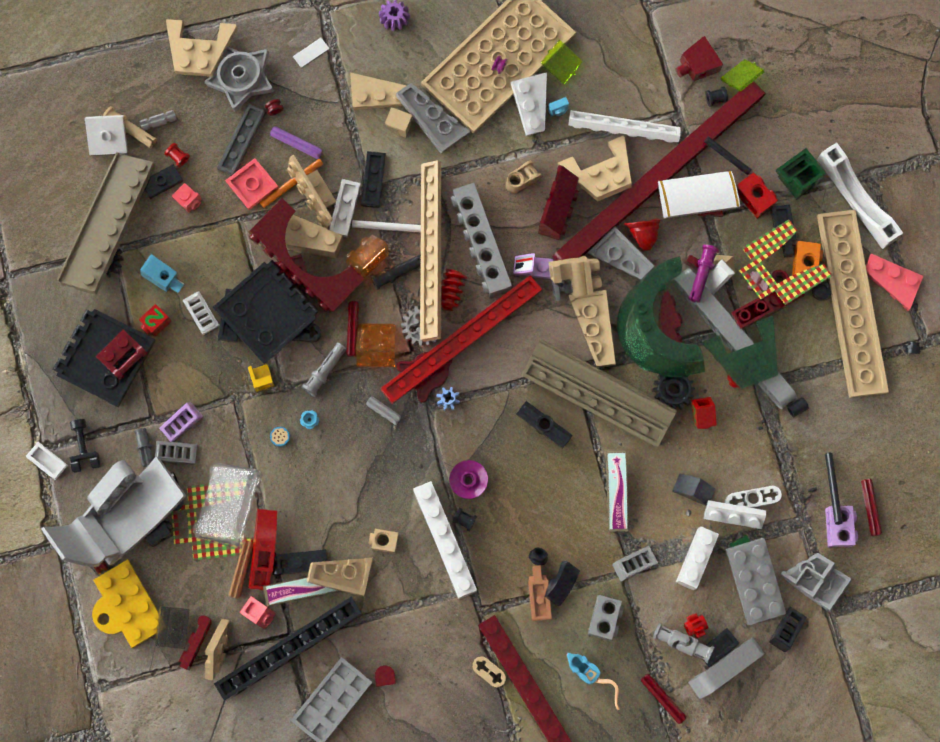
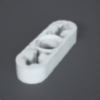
M767 486L731 493L726 497L725 503L730 504L729 501L732 500V497L735 500H740L743 498L741 495H744V502L736 505L755 508L777 503L781 499L782 493L776 486ZM770 490L777 494L774 500L771 497L764 498L765 502H762L763 496L760 491H763V495L769 494ZM750 493H754L758 496V502L756 504H752L748 501V495Z

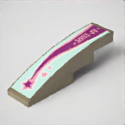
M606 450L608 531H628L626 450Z
M307 577L263 586L267 606L341 592L307 583Z

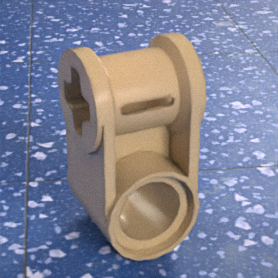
M532 160L527 161L508 175L506 189L510 193H518L529 185L536 183L542 177V174L536 171ZM517 180L519 184L513 185L510 181Z

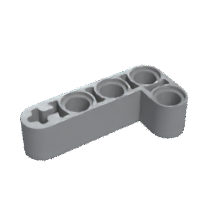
M752 637L706 671L695 676L688 683L698 698L701 699L717 690L765 653L755 638Z

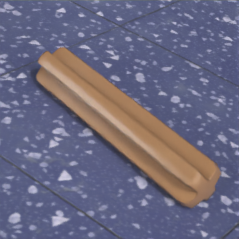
M243 542L229 591V596L232 598H240L253 552V542Z

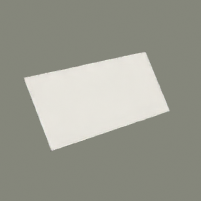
M319 38L294 55L293 58L300 67H303L330 48L322 38Z

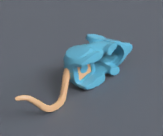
M567 653L570 669L589 685L594 682L599 684L609 683L615 687V706L619 710L618 685L613 680L600 679V670L596 665L590 663L585 656Z

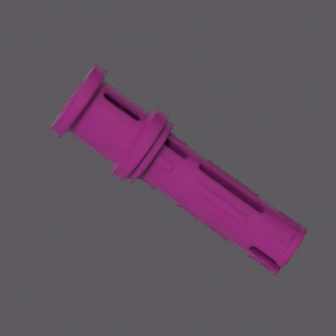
M703 245L701 259L697 262L699 268L688 298L695 303L696 301L697 303L701 301L709 272L714 268L713 262L716 254L719 253V249L712 245Z

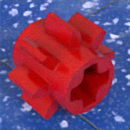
M697 613L686 617L688 622L684 623V627L689 636L694 635L695 638H700L706 635L704 630L708 629V624L703 615L698 617Z

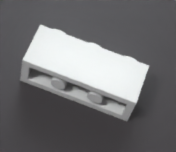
M701 526L697 529L676 583L691 590L697 589L718 538V533Z

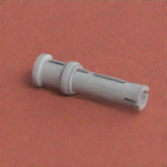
M337 342L317 371L311 373L312 376L306 385H302V389L316 397V392L322 384L327 382L326 377L347 349Z

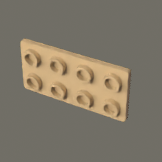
M294 155L290 156L287 168L290 177L296 179L298 183L297 188L308 199L306 202L310 210H314L317 214L316 219L321 227L324 226L326 229L330 228L333 219L327 208L336 204L335 198L318 170L306 175Z

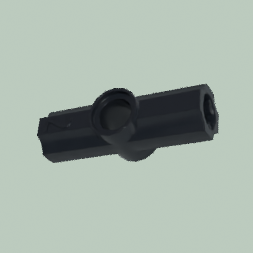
M527 401L516 413L518 417L535 428L539 434L544 435L562 449L573 436L554 422L550 416L545 415ZM541 421H547L550 427L548 429H542L539 423Z

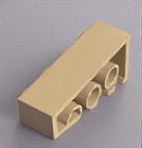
M295 215L291 217L286 228L287 250H293L294 252L312 253V255L336 258L344 242L342 235Z

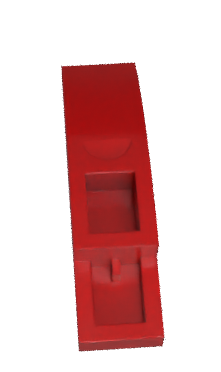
M257 509L249 589L264 590L263 586L270 585L275 555L277 510Z

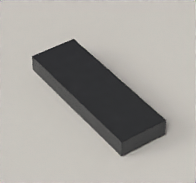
M367 151L361 206L380 208L386 153Z

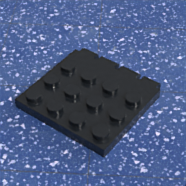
M273 260L268 264L263 262L212 307L264 365L316 320L314 315L319 312L311 301L305 305L303 304L307 297L298 287L292 291L290 290L294 283L285 273L279 277L277 276L282 269Z
M86 309L80 319V322L84 323L85 326L83 327L79 324L76 326L70 337L75 340V343L67 342L61 353L66 359L58 358L52 370L58 372L57 377L119 407L156 340L96 309L92 312ZM122 330H125L148 354L145 357L142 356L124 374V377L119 380L95 356ZM133 348L115 368L118 370L137 350Z

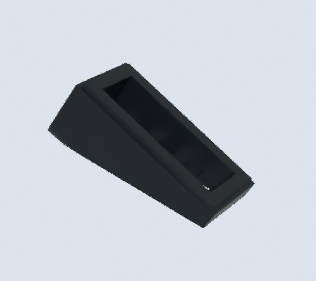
M789 607L769 643L783 652L790 650L807 617L794 608ZM791 616L798 620V624L791 620L789 617ZM787 623V624H789L790 626L794 627L795 629L793 630L792 628L788 627V626L785 625V624ZM782 630L787 632L791 636L789 637L788 635L784 634Z

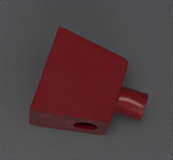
M703 36L683 52L680 58L682 65L675 68L680 78L689 74L691 79L696 81L720 72L723 63L706 37Z

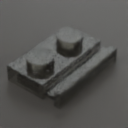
M160 606L155 641L156 647L185 649L190 609Z

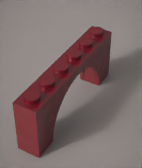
M281 198L248 231L250 234L249 238L256 245L260 243L265 248L263 250L264 253L270 258L274 257L278 261L277 265L284 272L288 271L292 275L291 279L297 285L302 284L306 288L305 293L312 299L315 297L320 302L318 305L325 312H333L364 278L352 266H348L341 273L330 277L314 276L300 269L291 259L285 241L287 225L296 211Z

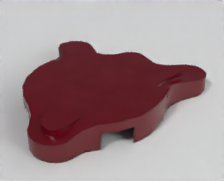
M428 352L418 355L412 361L398 362L396 365L397 370L403 372ZM452 360L414 388L417 391L419 402H426L429 394L446 382Z

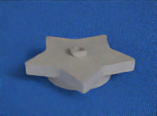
M226 47L218 70L215 71L212 77L205 80V84L208 87L226 93L234 111H237L251 96L272 93L274 90L264 74L269 56L268 51L264 49L247 53Z

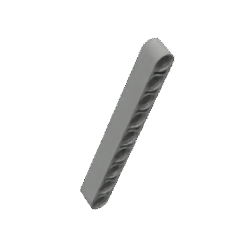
M690 268L685 269L673 279L675 286L774 404L780 409L786 407L797 398L795 391L747 334L739 328L736 321L706 286L700 303H697V301L695 303L688 299L696 274Z

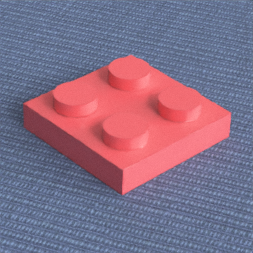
M255 158L225 180L248 210L278 189V185Z

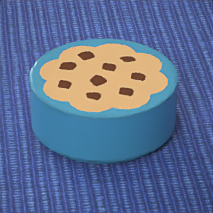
M276 427L272 430L270 439L275 446L283 447L288 444L290 434L284 427Z

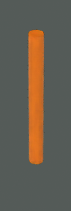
M317 159L303 171L306 175H309L321 167L323 163L320 159ZM290 179L260 201L259 204L264 209L298 184L296 179Z

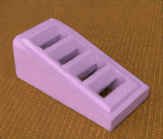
M191 402L186 403L159 429L170 442H174L203 416ZM186 411H189L192 414L193 418H191ZM180 416H183L188 422L185 423ZM174 421H177L182 428L179 429ZM169 425L174 429L175 434L169 430Z

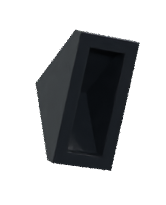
M679 474L672 492L707 506L708 500L711 501L715 488L701 478Z

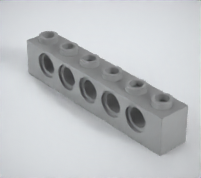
M471 183L453 189V196L450 197L453 207L458 209L457 218L459 224L464 225L463 235L466 242H470L471 248H469L471 257L472 259L476 258L478 264L475 265L478 276L482 275L484 280L482 282L484 293H488L491 298L510 291L512 285L475 184ZM471 204L473 207L470 210H466L463 208V205ZM474 220L477 221L479 225L476 227H472L469 225V222ZM477 238H483L485 242L483 244H478L475 240ZM483 255H489L492 259L490 261H484L481 257ZM495 272L498 277L491 279L488 277V273Z

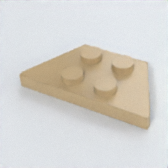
M221 619L206 648L205 655H208V659L205 662V679L213 680L216 673H220L221 665H224L226 654L223 652L228 641L229 620Z

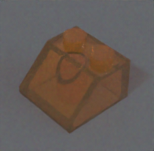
M373 234L369 238L365 237L360 242V247L356 251L352 250L349 252L345 260L346 266H352L364 279L389 255L388 244Z

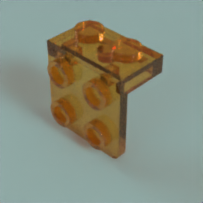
M358 324L356 343L357 366L395 367L396 325Z

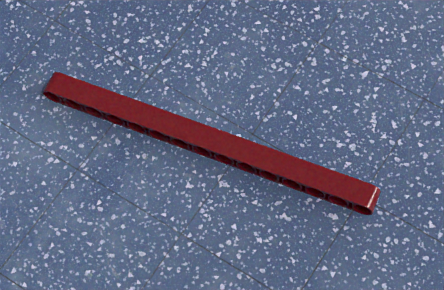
M753 80L750 81L636 181L631 188L627 189L552 256V259L558 261L580 258L586 255L608 232L620 225L659 190L658 181L672 179L708 147L704 143L708 136L715 141L755 106L766 93Z

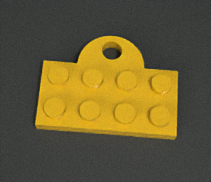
M128 559L93 580L102 595L92 611L93 622L100 631L107 634L123 632L131 648H134L167 628ZM102 614H108L109 622L106 625H101L99 622V617Z

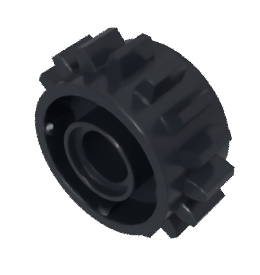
M675 368L671 372L665 370L664 376L661 374L657 376L660 381L655 380L653 383L657 386L652 389V392L656 393L654 398L674 409L679 407L682 410L684 408L683 404L688 406L690 404L688 399H693L694 397L691 392L695 391V388L691 387L693 380L689 381V374H682V370L679 372H675ZM669 386L677 387L678 393H671Z

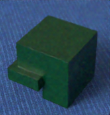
M807 148L776 170L779 175L778 178L796 200L819 184L826 174Z

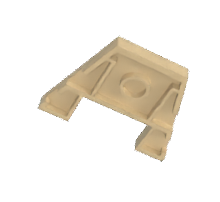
M167 19L166 24L175 73L212 77L223 58L222 55L226 47H229L233 34H236L238 30L237 25L220 23L217 41L182 38L183 20Z
M624 136L608 142L609 148L615 156L584 170H580L573 157L558 162V165L564 166L578 176V183L581 185V188L597 202L632 187Z

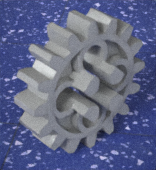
M415 306L414 312L408 310L409 317L403 316V320L406 323H401V327L406 329L402 330V334L407 335L406 341L412 340V346L419 343V348H421L422 344L425 343L429 347L430 341L423 342L420 340L419 321L416 319V316L420 315V310ZM414 327L416 331L411 332L409 329Z

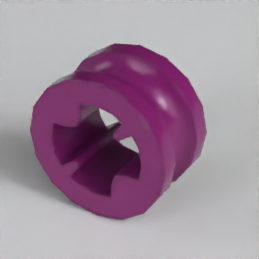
M499 55L492 66V71L497 70L498 74H501L507 64V59H502Z

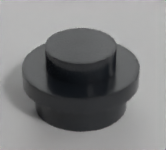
M908 341V345L903 346L906 353L920 354L921 350H923V347H919L920 343Z
M539 547L531 550L528 555L531 562L535 565H545L548 561L547 552Z

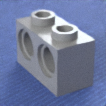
M598 595L587 635L609 641L613 637H617L619 626L616 625L617 619L622 617L624 607L621 606L622 601ZM605 604L613 605L614 612L612 614H607L604 611ZM600 623L608 624V633L600 632Z

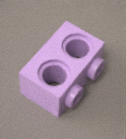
M832 506L825 509L828 547H852L856 545L858 532L854 528V523H856L857 515L856 511H853V506H840L841 512L846 517L845 522L840 525H836L834 522ZM840 531L847 535L846 541H842L839 538Z

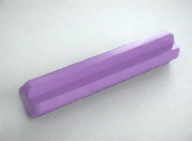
M276 126L271 130L270 134L272 137L316 159H319L322 154L320 148Z

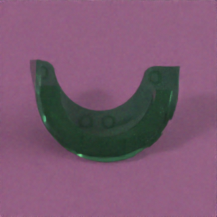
M680 256L661 263L633 286L623 299L617 317L618 336L625 353L642 369L664 377H682L705 372L701 348L695 344H684L667 337L657 326L653 315L654 301L658 292L666 290V283L678 277L682 272Z

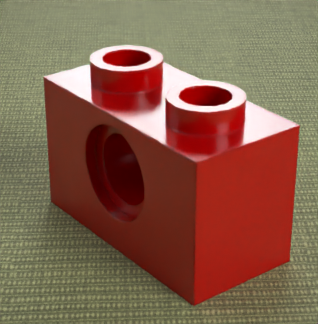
M753 172L738 183L736 187L741 201L758 219L770 210L771 207L775 206L778 200L776 199V194L764 185V180ZM753 192H759L761 197H755Z

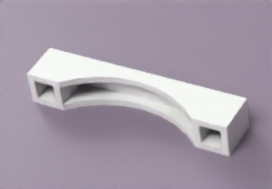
M838 143L821 152L817 161L852 209L856 211V214L880 247L884 249L896 241L903 232L893 218L880 209L866 193L857 179L848 157Z
M430 481L413 488L458 599L477 592L432 482Z

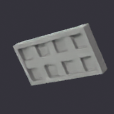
M760 538L726 549L747 624L752 625L786 614L765 539Z
M341 657L291 721L316 742H326L373 682Z

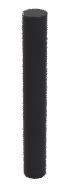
M708 136L704 140V143L743 173L748 175L751 172V168Z

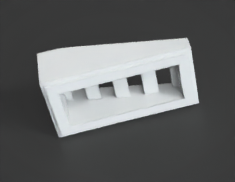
M199 291L183 300L202 335L219 327L217 320ZM200 300V302H198L197 304H195V305H193V306H190L191 304H193V303H195L196 301ZM204 306V309L200 310L199 312H197V313H194V312H193V311L197 310L198 308ZM206 313L209 314L208 316L202 318L201 320H198V318L201 317L202 315H204V314H206ZM210 319L213 321L205 327H202V324L209 321Z

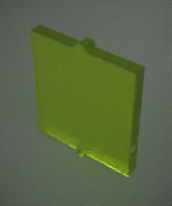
M558 40L553 48L548 50V54L540 63L564 85L575 74L576 69L583 61L561 40Z
M744 59L723 75L721 81L741 92L764 73V69L756 66V63H751Z

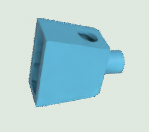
M152 254L140 269L142 277L166 292L171 288L179 293L185 285L177 279V272ZM166 275L168 279L163 280L161 277Z

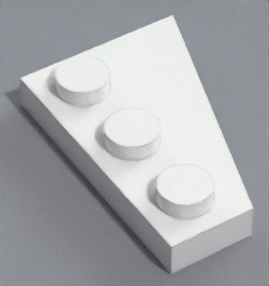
M547 72L511 82L526 136L545 131Z

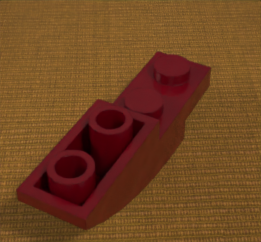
M666 291L662 296L659 308V337L664 355L672 353L677 369L680 370L685 368L688 364L687 361H689L687 352L683 351L681 347V336L679 333H676L681 328L683 321L680 313H677L675 310L676 302L673 295L670 296L669 291Z
M774 291L763 299L757 298L732 311L731 315L739 328L743 329L786 308L791 303L803 298L805 294L800 295L785 305Z

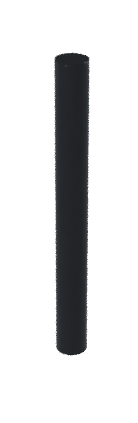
M828 452L825 454L834 522L836 525H840L843 521L833 453Z

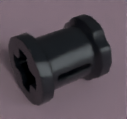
M725 86L719 90H707L705 92L709 107H712L715 103H726L728 101V93Z
M459 508L452 523H458L470 532L477 516H472L464 512L462 508Z

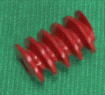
M445 269L446 272L443 273L444 279L441 280V309L453 311L452 308L459 307L454 301L461 300L457 293H463L459 286H465L461 279H467V276L456 270Z

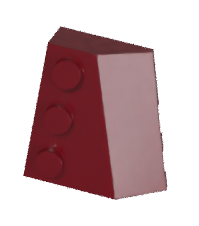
M558 165L556 178L553 181L550 196L547 199L538 234L560 240L561 235L565 236L568 227L565 222L567 218H571L574 209L571 207L572 201L577 200L579 191L576 190L579 177L562 165Z

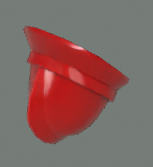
M656 218L647 221L624 223V225L629 228L639 247L649 251L658 239L661 219Z

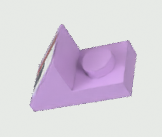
M535 253L515 256L513 275L525 277L531 275L534 278L551 279L548 262H552L553 259L537 258Z

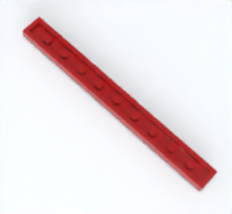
M529 275L381 387V391L393 405L542 291L541 287Z

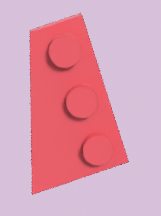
M870 254L865 264L867 276L879 287H883L894 300H898L909 311L923 276Z

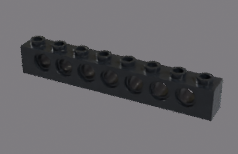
M349 597L223 677L214 685L223 700L229 701L363 614L353 598Z

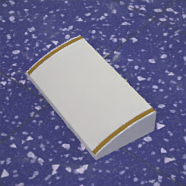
M732 171L658 181L664 219L740 207Z

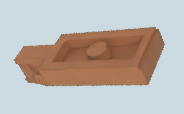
M541 565L532 566L533 576H530L528 581L532 621L551 620L550 600L544 597L548 588L547 577L541 574Z

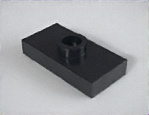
M174 164L150 176L145 187V191L150 199L183 182Z

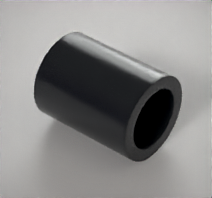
M800 398L787 406V410L793 418L809 409L804 398Z

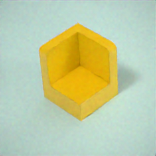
M268 365L257 368L248 367L256 392L274 387Z

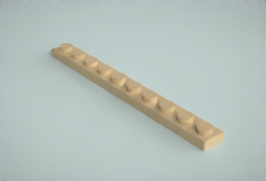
M438 160L421 164L420 340L423 342L441 339V163Z

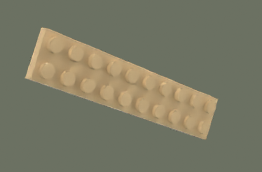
M848 210L818 214L817 220L825 265L833 275L828 278V282L831 287V298L849 398L886 394L889 390L856 211Z

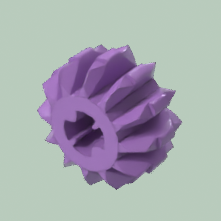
M387 0V5L382 4L381 11H379L380 23L385 24L386 29L391 27L393 32L395 27L401 30L402 25L407 26V20L410 19L409 8L404 6L403 1L398 4L397 0H394V3Z

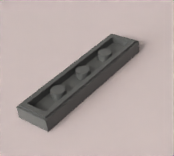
M248 104L219 162L217 170L230 176L238 171L266 114L265 110Z

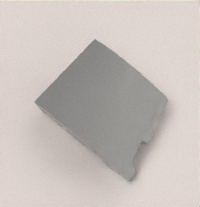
M819 553L781 573V576L787 582L829 612H831L852 581L850 577L835 569L834 562Z

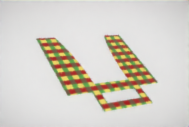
M790 220L785 221L744 246L742 249L752 262L739 269L760 299L775 291L785 305L833 276L826 266L822 264L799 272L778 284L772 278L761 261L781 248L798 231ZM754 267L770 288L762 292L747 273L749 269Z
M247 479L187 486L188 504H184L178 511L187 510L189 537H179L177 511H172L174 545L192 543L193 561L240 555L243 542H253V538L222 535L198 537L196 508L228 502L247 495Z

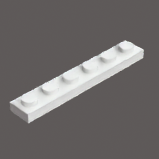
M570 111L568 125L574 128L583 127L593 131L602 130L612 134H627L631 137L641 136L650 140L660 139L669 143L679 142L680 127Z

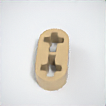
M477 657L472 665L474 672L491 686L501 687L505 683L506 676L504 672L487 658ZM484 660L486 662L485 667L489 671L486 672L483 669L478 671L476 662ZM492 672L495 675L500 673L502 675L500 677L502 682L494 684L492 682L493 677L489 673Z

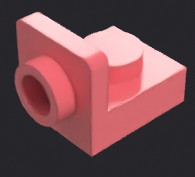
M185 183L172 195V198L188 213L191 210L197 209L202 200L200 194L195 193Z
M252 596L240 611L242 615L263 629H266L271 624L276 614Z

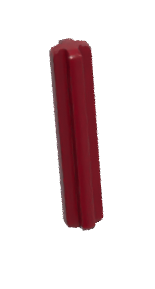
M350 301L348 303V357L357 356L359 303L357 301Z
M864 479L861 481L870 534L871 536H879L882 534L873 482L872 479Z
M646 674L641 678L644 686L678 724L683 723L687 718L686 715L651 675Z

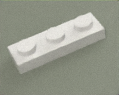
M342 179L329 230L347 238L361 184Z
M708 500L704 512V519L757 529H762L766 518V510Z

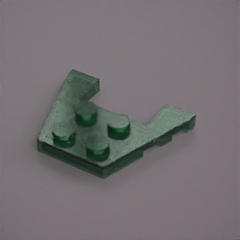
M773 316L755 323L762 338L761 342L727 354L720 336L703 341V346L724 367L727 374L740 389L778 375Z

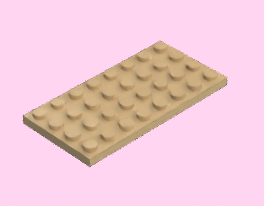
M506 0L421 82V86L474 134L514 95L511 82L534 76L576 35V32L541 0ZM499 55L502 59H507V64L501 74H498L497 70L492 71V66Z

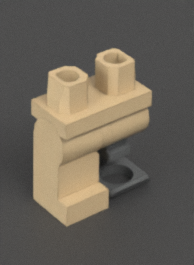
M582 256L580 258L548 262L553 297L556 301L561 299L560 292L562 291L565 293L571 292L573 296L593 294L594 289L602 287L600 276L591 277L592 271L600 270L598 259H587L586 256Z

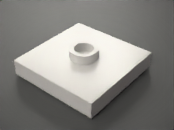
M124 115L85 118L89 155L116 154V152L124 154L128 152Z

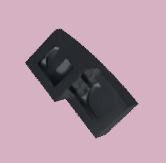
M562 561L556 579H550L544 597L555 605L561 606L572 590L580 570L570 562Z

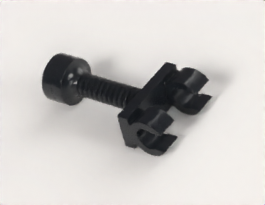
M85 419L70 421L71 430L76 432L80 453L79 455L69 457L72 472H80L81 465L79 460L89 458L91 467L93 469L99 468L98 452L87 453L83 429L86 428Z

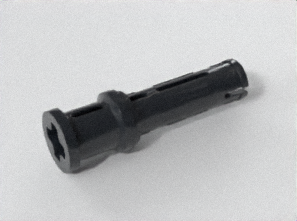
M421 253L395 267H386L384 271L376 275L371 274L370 278L376 290H379L381 286L389 282L394 283L396 278L420 267Z

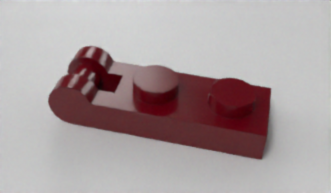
M205 615L198 618L199 627L196 633L193 632L188 640L190 646L187 651H183L179 662H181L179 667L189 671L212 625L211 618Z

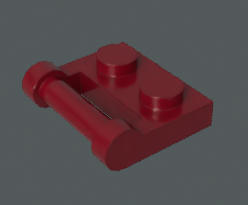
M122 330L95 357L121 380L124 374L142 356L145 357L148 353L125 330ZM133 348L137 350L118 370L115 368Z

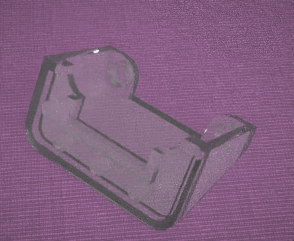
M215 463V466L211 465L209 470V477L211 479L199 521L195 522L193 527L196 539L239 550L242 549L243 542L245 541L243 537L246 533L247 520L255 492L258 489L256 485L261 484L263 476L260 470L223 463Z

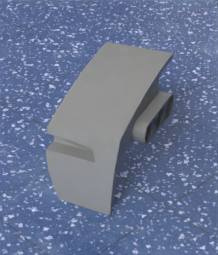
M155 457L139 476L135 474L125 460H121L111 467L88 495L87 499L91 506L82 516L77 517L69 525L43 527L41 530L64 561L82 566L98 567L105 559L109 565H112L150 534L178 506L186 495L159 457Z

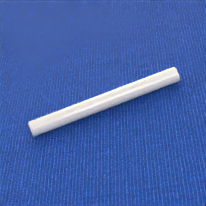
M352 220V228L421 233V225Z

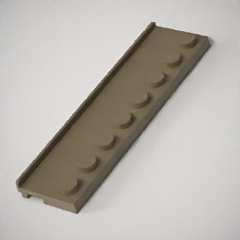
M116 152L57 278L59 284L97 295L155 168L153 162Z
M540 339L521 375L656 447L659 446L677 412L676 409L543 339Z

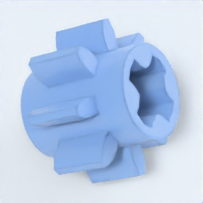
M443 387V393L437 394V397L441 399L437 402V405H443L444 411L450 407L454 410V404L460 403L459 400L455 399L459 396V392L454 393L453 387L450 390H445ZM450 395L452 400H449L448 403L445 402V398Z

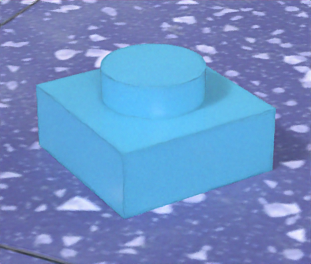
M565 97L549 104L548 112L551 117L554 115L561 116L566 113L569 106L567 98Z

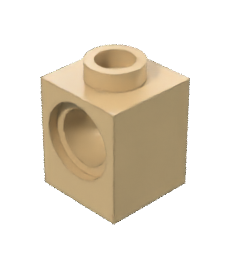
M375 529L374 533H370L369 545H372V550L395 554L399 534L398 532ZM381 536H386L389 542L385 546H380L378 539Z

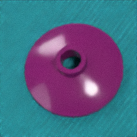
M465 460L453 467L449 482L451 489L456 495L464 499H473L485 491L488 484V475L480 463L473 460ZM467 477H470L472 479V483L467 484L465 482V479Z

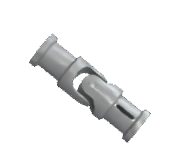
M662 623L658 624L652 638L668 643V646L678 649L685 654L695 655L704 659L706 663L709 662L715 648L713 646L708 647L700 643L698 639L683 634L678 630H670L662 626Z

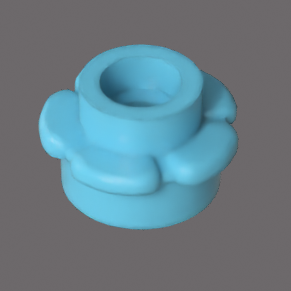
M313 410L305 411L301 415L300 423L307 429H313L315 425H318L319 417H317V413Z

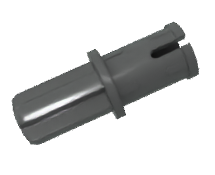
M142 428L134 431L138 445L136 450L139 451L142 466L147 467L153 461L151 454L152 445L149 444L147 429L143 428L142 431Z

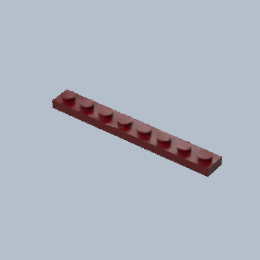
M493 615L478 625L479 629L548 742H572L496 616Z

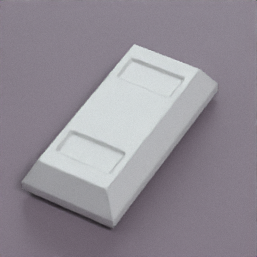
M722 259L709 272L705 286L714 295L735 272Z
M39 442L26 455V458L54 480L68 466Z

